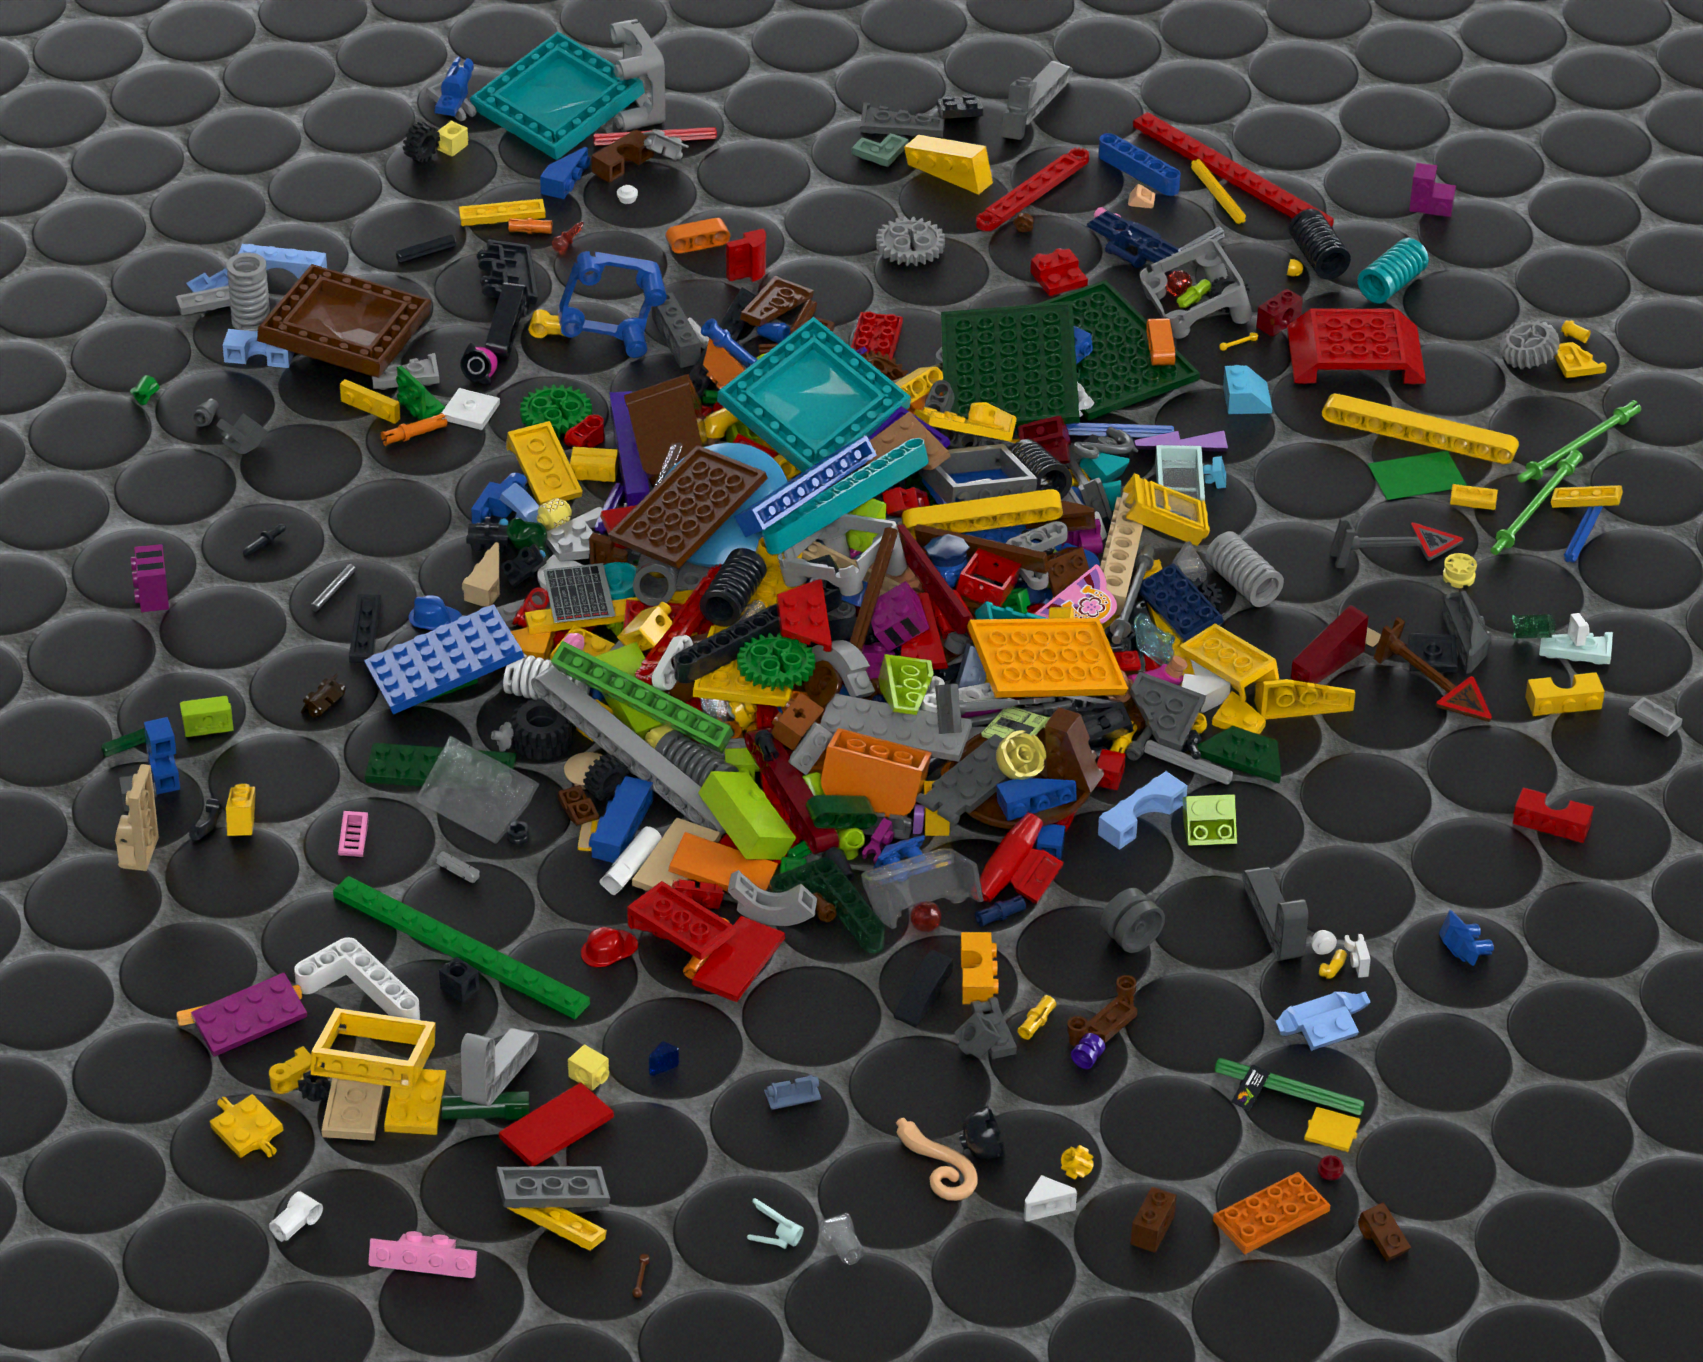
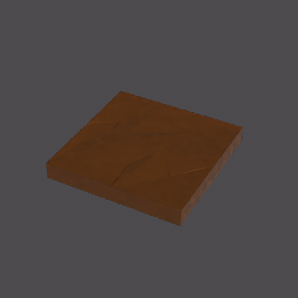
M311 264L259 325L257 341L379 378L428 317L431 300Z

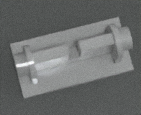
M653 129L651 132H644L643 135L648 136L644 141L647 149L661 154L664 147L663 156L674 161L681 160L683 156L681 150L688 148V145L681 143V139L676 137L669 138L664 135L663 131Z

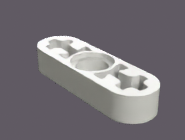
M676 636L671 640L652 674L654 688L664 691L671 690L674 687L676 679L671 659L675 662V655L678 652L693 645L689 636Z

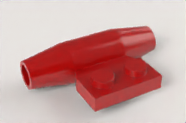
M1026 813L1005 835L986 863L977 882L974 894L985 902H991L1011 882L1017 893L1036 905L1038 904L1064 862L1045 850L1032 849L1043 825L1039 817L1032 813Z

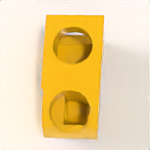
M304 1046L294 1050L295 1057L285 1061V1063L275 1064L270 1068L269 1079L273 1092L285 1094L298 1088V1081L303 1080V1073L311 1070V1054Z

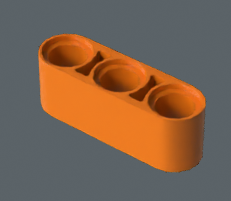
M720 218L670 227L665 235L670 247L677 254L721 246L730 240V232Z
M1147 319V339L1152 366L1175 365V346L1170 319Z

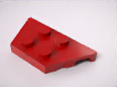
M817 579L777 594L776 604L781 635L790 639H797L807 645H810L811 642L824 646L823 651L831 652L832 641L822 579Z

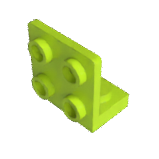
M227 696L180 702L185 737L234 731L232 709Z

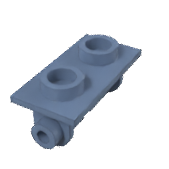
M812 1075L795 1079L794 1084H791L790 1080L771 1083V1086H767L764 1090L771 1110L821 1099L817 1088L819 1086L818 1077H813Z

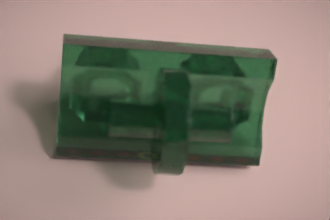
M1551 614L1512 615L1514 622L1513 639L1552 638V633L1556 631L1555 619H1551Z

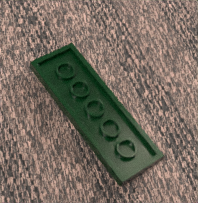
M373 743L365 773V782L510 793L517 754Z

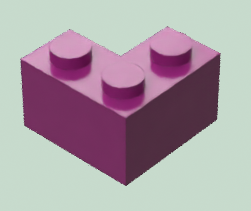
M1416 162L1409 211L1451 217L1456 185L1435 183L1437 165Z

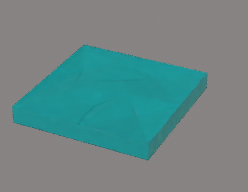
M557 31L472 95L470 101L476 108V112L555 160H558L617 115L618 112L643 95L645 91L642 80L632 78L622 81L619 77H616L614 72L615 65Z
M812 317L718 391L717 402L761 439L766 441L767 444L798 470L804 472L847 443L866 435L869 438L900 406L907 410L910 407L911 396L815 317Z

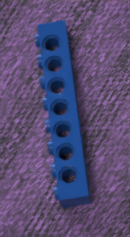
M867 435L851 441L734 517L745 537L758 533L876 457L877 454Z

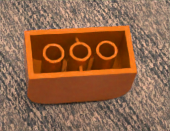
M838 728L827 746L821 786L826 795L865 796L869 799L874 811L885 813V817H889L890 814L904 816L913 809L917 802V796L924 788L932 752Z

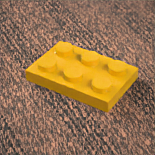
M422 1069L413 1089L391 1086L384 1123L385 1132L437 1135L442 1095H444L447 1078L446 1070ZM402 1074V1079L409 1080L408 1075Z

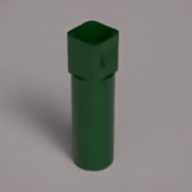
M529 1091L499 1094L490 1106L464 1101L462 1094L442 1095L443 1120L498 1118L519 1120L529 1114Z

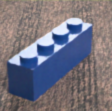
M625 776L621 785H617L613 800H609L604 817H600L596 832H592L590 836L589 847H592V858L614 863L628 847L653 802V782Z

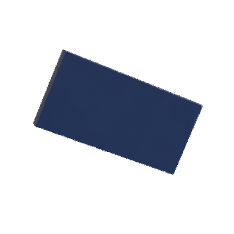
M1174 563L1142 581L1138 593L1183 643L1213 624L1219 625L1224 622L1223 616Z

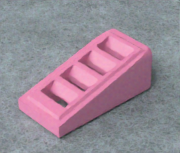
M343 812L338 855L363 857L369 822L368 812ZM349 825L361 826V828H354V827H348V826H349ZM347 832L360 833V835L347 834ZM346 839L359 840V842H349ZM345 846L358 847V849H347Z

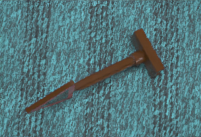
M1397 617L1392 629L1387 625L1383 627L1374 660L1381 664L1393 654L1402 656L1448 692V694L1437 701L1436 707L1487 722L1491 721L1492 716L1473 676H1470L1458 686L1454 685L1409 650L1406 644L1400 640L1405 625L1404 620Z

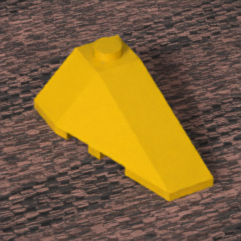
M1288 679L1256 683L1254 701L1258 713L1265 719L1346 712L1354 710L1355 690Z

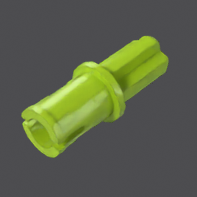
M1202 279L1195 286H1190L1187 292L1177 299L1179 307L1183 309L1194 302H1199L1203 295L1211 291V283L1207 279Z

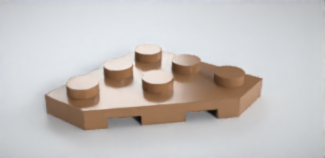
M909 411L870 440L877 456L865 463V465L870 464L914 438H921L925 443L929 463L923 467V470H933L951 456L949 451Z

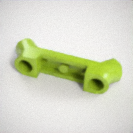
M814 772L802 776L814 796L826 795L821 786L820 773ZM858 828L835 829L839 837L838 848L844 851L847 860L856 858L859 848L864 845L865 841L862 830Z

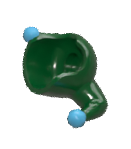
M505 518L499 521L500 525H508L507 535L517 550L520 551L525 546L530 547L535 544L538 546L543 558L546 561L549 560L550 554L545 547L547 530L542 523L527 522L521 518H513L509 523Z

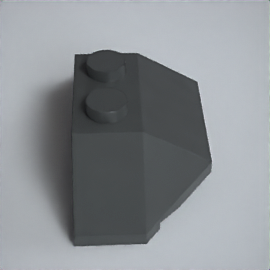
M1466 591L1443 595L1441 614L1450 635H1456L1457 652L1466 674L1471 673L1487 656L1488 645H1491L1492 642L1491 634L1489 631H1486L1484 617L1480 616L1476 605Z

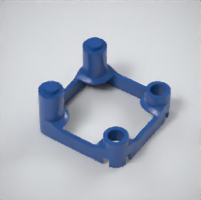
M590 251L580 253L577 256L578 263L574 262L559 304L558 320L562 334L566 337H575L581 331L611 335L623 340L629 357H642L647 352L644 331L651 306L662 305L667 298L659 265L653 261L595 252L596 257L590 256ZM606 265L637 270L636 283L643 289L645 297L638 318L625 319L619 325L585 320L581 310L568 307L577 280H580L585 285L597 284ZM588 271H594L592 274H585Z

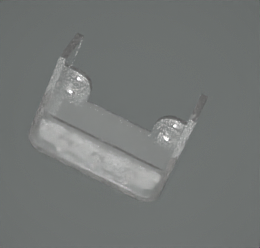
M949 848L938 849L868 870L861 874L864 889L877 919L892 929L897 928L896 921L902 916L901 910L943 897L951 900L952 903L963 902L966 900V897H971L977 902L983 901L977 863Z

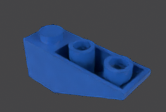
M584 147L548 165L540 176L541 194L564 199L573 190L576 181L580 180L583 171L590 165L588 148Z
M1029 778L1025 780L1013 779L996 784L997 802L1008 821L1023 817L1026 813L1033 814L1077 800L1075 780Z

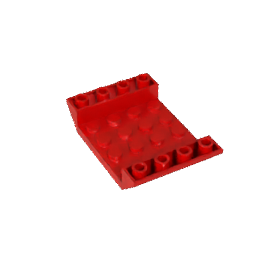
M1309 309L1287 326L1294 383H1316L1318 369L1402 370L1404 384H1426L1417 326L1398 309Z

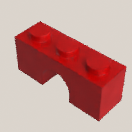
M1527 788L1522 789L1515 805L1513 824L1584 843L1591 826L1594 806L1570 800L1569 805L1565 809L1553 810L1545 804L1547 794Z

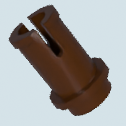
M814 893L813 895L817 898L815 911L818 913V918L821 921H832L836 917V907L828 903L820 893Z

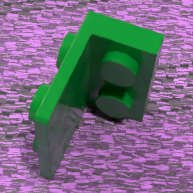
M402 365L397 367L396 381L398 384L397 398L399 403L405 406L412 416L417 417L419 420L441 414L445 406L427 391Z

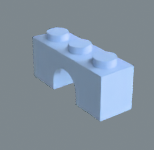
M228 329L223 343L224 362L246 364L249 357L261 354L267 356V366L290 367L294 352L257 341L258 331Z

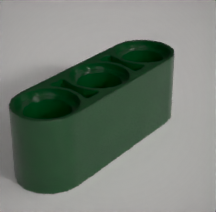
M816 795L811 797L805 805L814 826L817 828L867 829L872 827L878 819L869 799L865 796Z

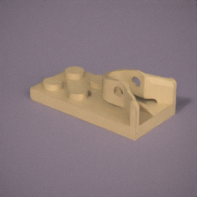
M141 764L138 773L133 775L131 791H127L126 805L129 806L130 810L128 815H122L120 818L115 842L117 844L119 867L147 871L159 834L151 765Z

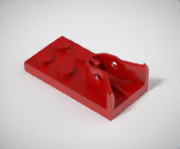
M663 881L659 882L627 907L628 926L631 930H643L651 932L659 938L668 939L700 960H703L736 934V927Z

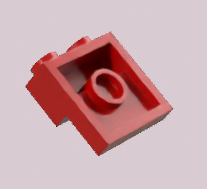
M1058 248L1053 253L1047 255L1037 254L1031 259L1030 273L1049 296L1088 286V278L1080 270L1079 260L1070 249L1062 250Z

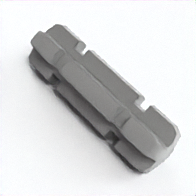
M442 851L436 857L438 865L462 878L465 877V880L471 883H475L480 877L478 869L445 851Z

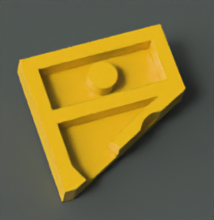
M1574 342L1561 343L1559 345L1558 354L1554 358L1565 378L1606 373L1607 366L1604 362L1596 363L1592 360V354L1582 350Z
M1233 691L1230 692L1212 719L1213 726L1225 730L1235 726L1259 735L1266 724V719L1246 701L1241 702L1240 696Z

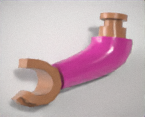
M1173 656L1168 665L1163 664L1160 668L1143 673L1180 685L1183 681V670L1187 668L1188 664L1183 658ZM1121 670L1128 687L1126 694L1105 696L1124 703L1131 698V687L1138 674L1127 677L1125 672Z

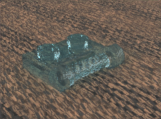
M1139 613L1134 619L1137 648L1160 666L1163 664L1168 665L1174 656L1172 644L1175 641L1174 636L1169 632L1165 633L1150 622L1149 617L1144 613Z

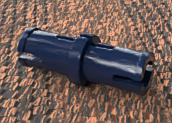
M1021 895L1007 901H997L993 906L975 912V919L979 926L983 927L997 920H1006L1007 916L1025 910L1026 904Z

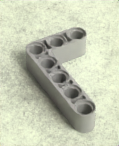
M511 1028L496 1046L493 1038L471 1033L465 1034L461 1044L462 1099L490 1106L533 1056L538 1046V1034Z

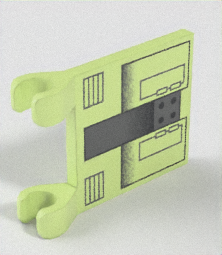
M1016 707L1004 708L981 734L982 737L988 739L994 734L1004 739L1012 732L1019 730L1026 731L1024 733L1030 736L1036 735L1043 727L1045 728V724L1051 717L1047 718Z

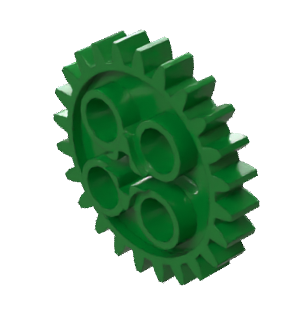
M554 384L549 389L546 386H543V390L535 388V393L529 392L528 397H523V402L520 403V418H522V423H526V427L550 421L558 438H560L561 433L566 434L570 428L576 426L587 416L592 415V404H590V398H586V393L580 394V389L573 391L572 386L565 389L563 384L559 388H556Z
M769 633L767 638L759 635V640L751 638V643L744 642V647L739 648L737 670H740V676H745L746 682L753 680L752 686L761 684V689L770 686L771 691H774L775 687H779L781 691H784V686H788L790 689H793V684L802 686V681L808 682L809 676H813L815 653H812V647H807V644L799 643L800 641L797 639L784 638L781 633L777 637H773Z

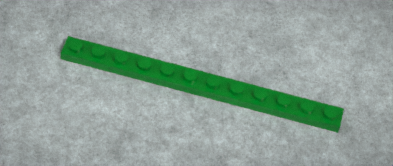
M350 876L346 877L333 890L334 898L452 958L458 957L478 971L573 1019H576L590 1005V997Z

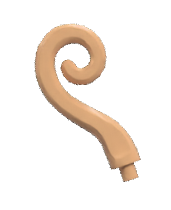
M900 1118L896 1122L899 1127L897 1129L898 1137L911 1151L950 1163L962 1173L964 1182L960 1186L947 1187L941 1183V1180L948 1178L953 1182H957L959 1180L958 1171L950 1166L936 1168L930 1176V1186L937 1196L946 1200L958 1201L966 1199L973 1194L977 1187L978 1178L975 1167L968 1158L952 1148L926 1138L914 1122H907L905 1118Z

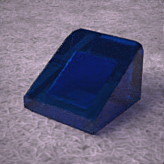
M662 1041L649 1055V1075L651 1076L673 1069L679 1065V1049L665 1041Z

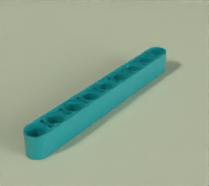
M914 438L906 441L762 530L767 552L769 554H779L842 517V515L847 514L929 463L924 440Z

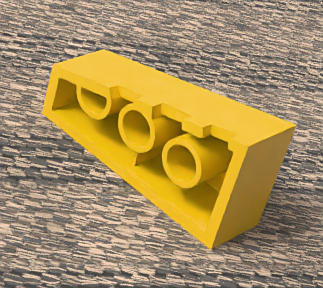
M917 135L904 146L908 165L979 195L993 183L986 146Z

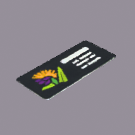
M1251 1065L1231 1102L1246 1110H1250L1270 1072Z

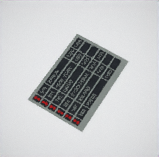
M603 563L543 570L554 623L615 616Z

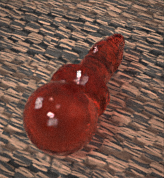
M577 223L569 231L562 232L561 236H556L552 241V248L559 252L567 250L569 244L573 243L572 239L581 231L584 223Z

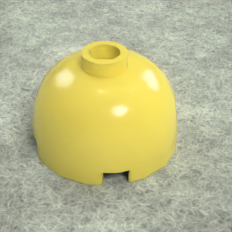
M1023 730L1014 731L1000 742L996 752V762L998 768L1008 778L1025 780L1033 778L1043 770L1046 751L1042 742L1034 734L1030 736L1024 733L1026 731Z

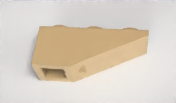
M495 542L491 549L485 552L480 563H477L472 573L464 579L462 583L464 601L486 607L491 606L500 595L499 543Z

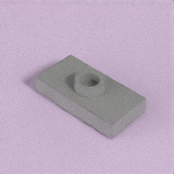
M1644 697L1629 708L1628 715L1667 737L1682 724V718Z

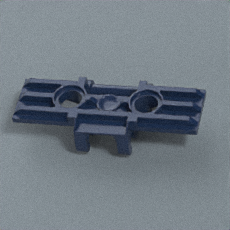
M1108 210L1087 223L1088 228L1111 240L1105 247L1106 253H1113L1130 262L1134 268L1144 265L1146 259L1156 263L1181 251L1180 248L1161 239V235L1140 223L1131 220L1128 222ZM1134 245L1138 248V254L1135 256L1125 251V249Z

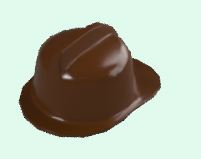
M821 660L815 663L813 676H809L808 682L804 681V687L809 698L823 707L831 701L835 694H840L842 678L828 661Z

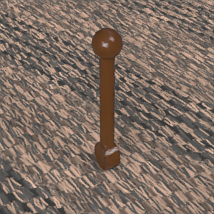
M647 1254L639 1256V1263L641 1265L636 1288L632 1290V1295L635 1298H639L643 1294L641 1285L646 1265L650 1262V1257Z

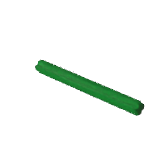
M1219 1058L1215 1065L1217 1073L1244 1080L1250 1069V1066L1224 1058ZM1270 1073L1263 1087L1355 1115H1361L1364 1109L1363 1100Z

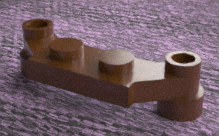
M1129 975L1120 976L1116 980L1118 997L1089 1021L1081 1016H1073L1068 1020L1067 1032L1069 1034V1043L1072 1046L1079 1045L1080 1040L1087 1033L1099 1036L1106 1043L1137 1016L1138 1009L1134 1007V994L1137 985L1135 978Z

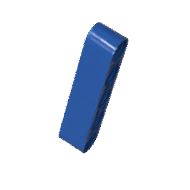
M1105 133L1100 136L1098 152L1100 159L1164 195L1174 196L1179 193L1181 173L1178 169L1114 134Z

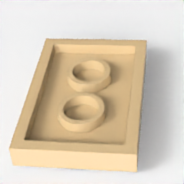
M332 1078L322 1125V1137L375 1140L385 1085Z

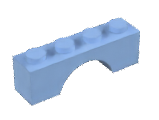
M242 244L238 254L248 252L258 254L265 259L266 270L282 268L293 273L298 279L311 264L327 268L326 253Z
M1167 771L1160 776L1153 778L1144 787L1137 789L1134 794L1125 800H1121L1115 807L1104 812L1099 817L1098 835L1120 850L1136 838L1137 817L1149 812H1161L1170 815L1183 806L1182 797L1187 796L1188 786Z

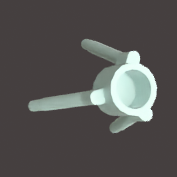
M754 1198L752 1202L758 1210L780 1223L776 1230V1235L779 1236V1239L748 1235L747 1239L778 1245L786 1249L788 1244L796 1246L801 1239L804 1228L784 1218Z

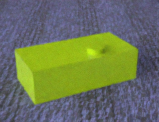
M637 642L595 656L635 678L636 670H639L642 666L641 663L645 659ZM603 694L609 707L613 710L614 716L643 740H645L646 733L649 730L664 726V724Z
M710 772L698 794L745 859L781 860L782 857H785L796 837L749 773Z

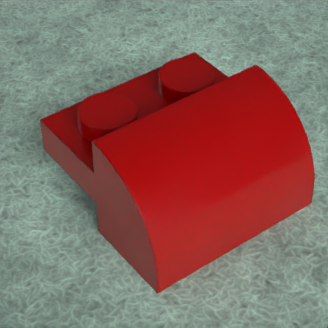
M764 229L743 233V239L726 242V277L729 282L748 277L754 282L765 275L766 232Z

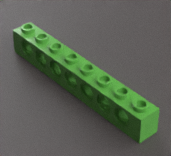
M564 641L561 642L551 660L552 665L560 672L721 754L734 734L731 726Z

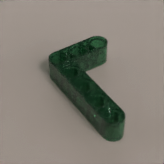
M817 859L771 878L770 892L772 893L785 892L800 884L812 894L820 893L828 903L836 907V915L866 952L878 953L884 949V923L831 859Z

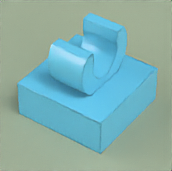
M1222 456L1213 457V466H1203V474H1210L1205 475V483L1211 484L1215 482L1217 489L1226 488V470Z

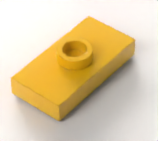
M1453 484L1450 505L1495 510L1498 490Z

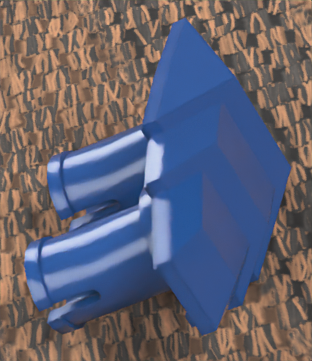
M917 836L895 844L886 845L879 855L872 872L876 873L888 867L897 879V882L901 884L912 875L901 861L904 857H908L918 873L927 870L931 866V862L928 861L919 849L925 840V836Z
M1449 910L1439 935L1453 955L1472 966L1475 965L1479 955H1491L1494 945L1490 939L1474 940L1479 938L1478 935H1481L1480 926L1477 923L1465 924L1452 910Z

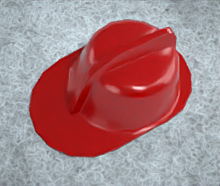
M599 927L589 934L587 942L584 943L581 949V957L589 966L596 968L606 967L634 954L638 949V941L629 932L609 927Z

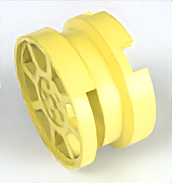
M1455 553L1445 559V568L1443 570V580L1445 583L1449 582L1455 588H1463V585L1469 587L1474 583L1477 563L1473 557L1463 553Z

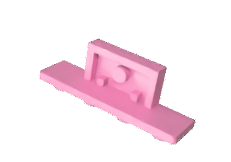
M410 1231L403 1234L398 1242L371 1238L369 1265L474 1278L476 1274L477 1251L456 1249V1240L449 1239L446 1235L428 1237L422 1236L420 1232Z

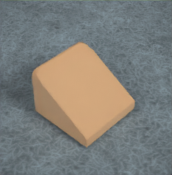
M1137 184L1129 195L1128 205L1152 208L1154 206L1155 193Z

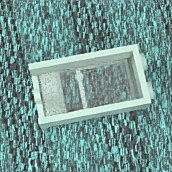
M1156 445L1155 465L1157 484L1200 501H1205L1201 446Z

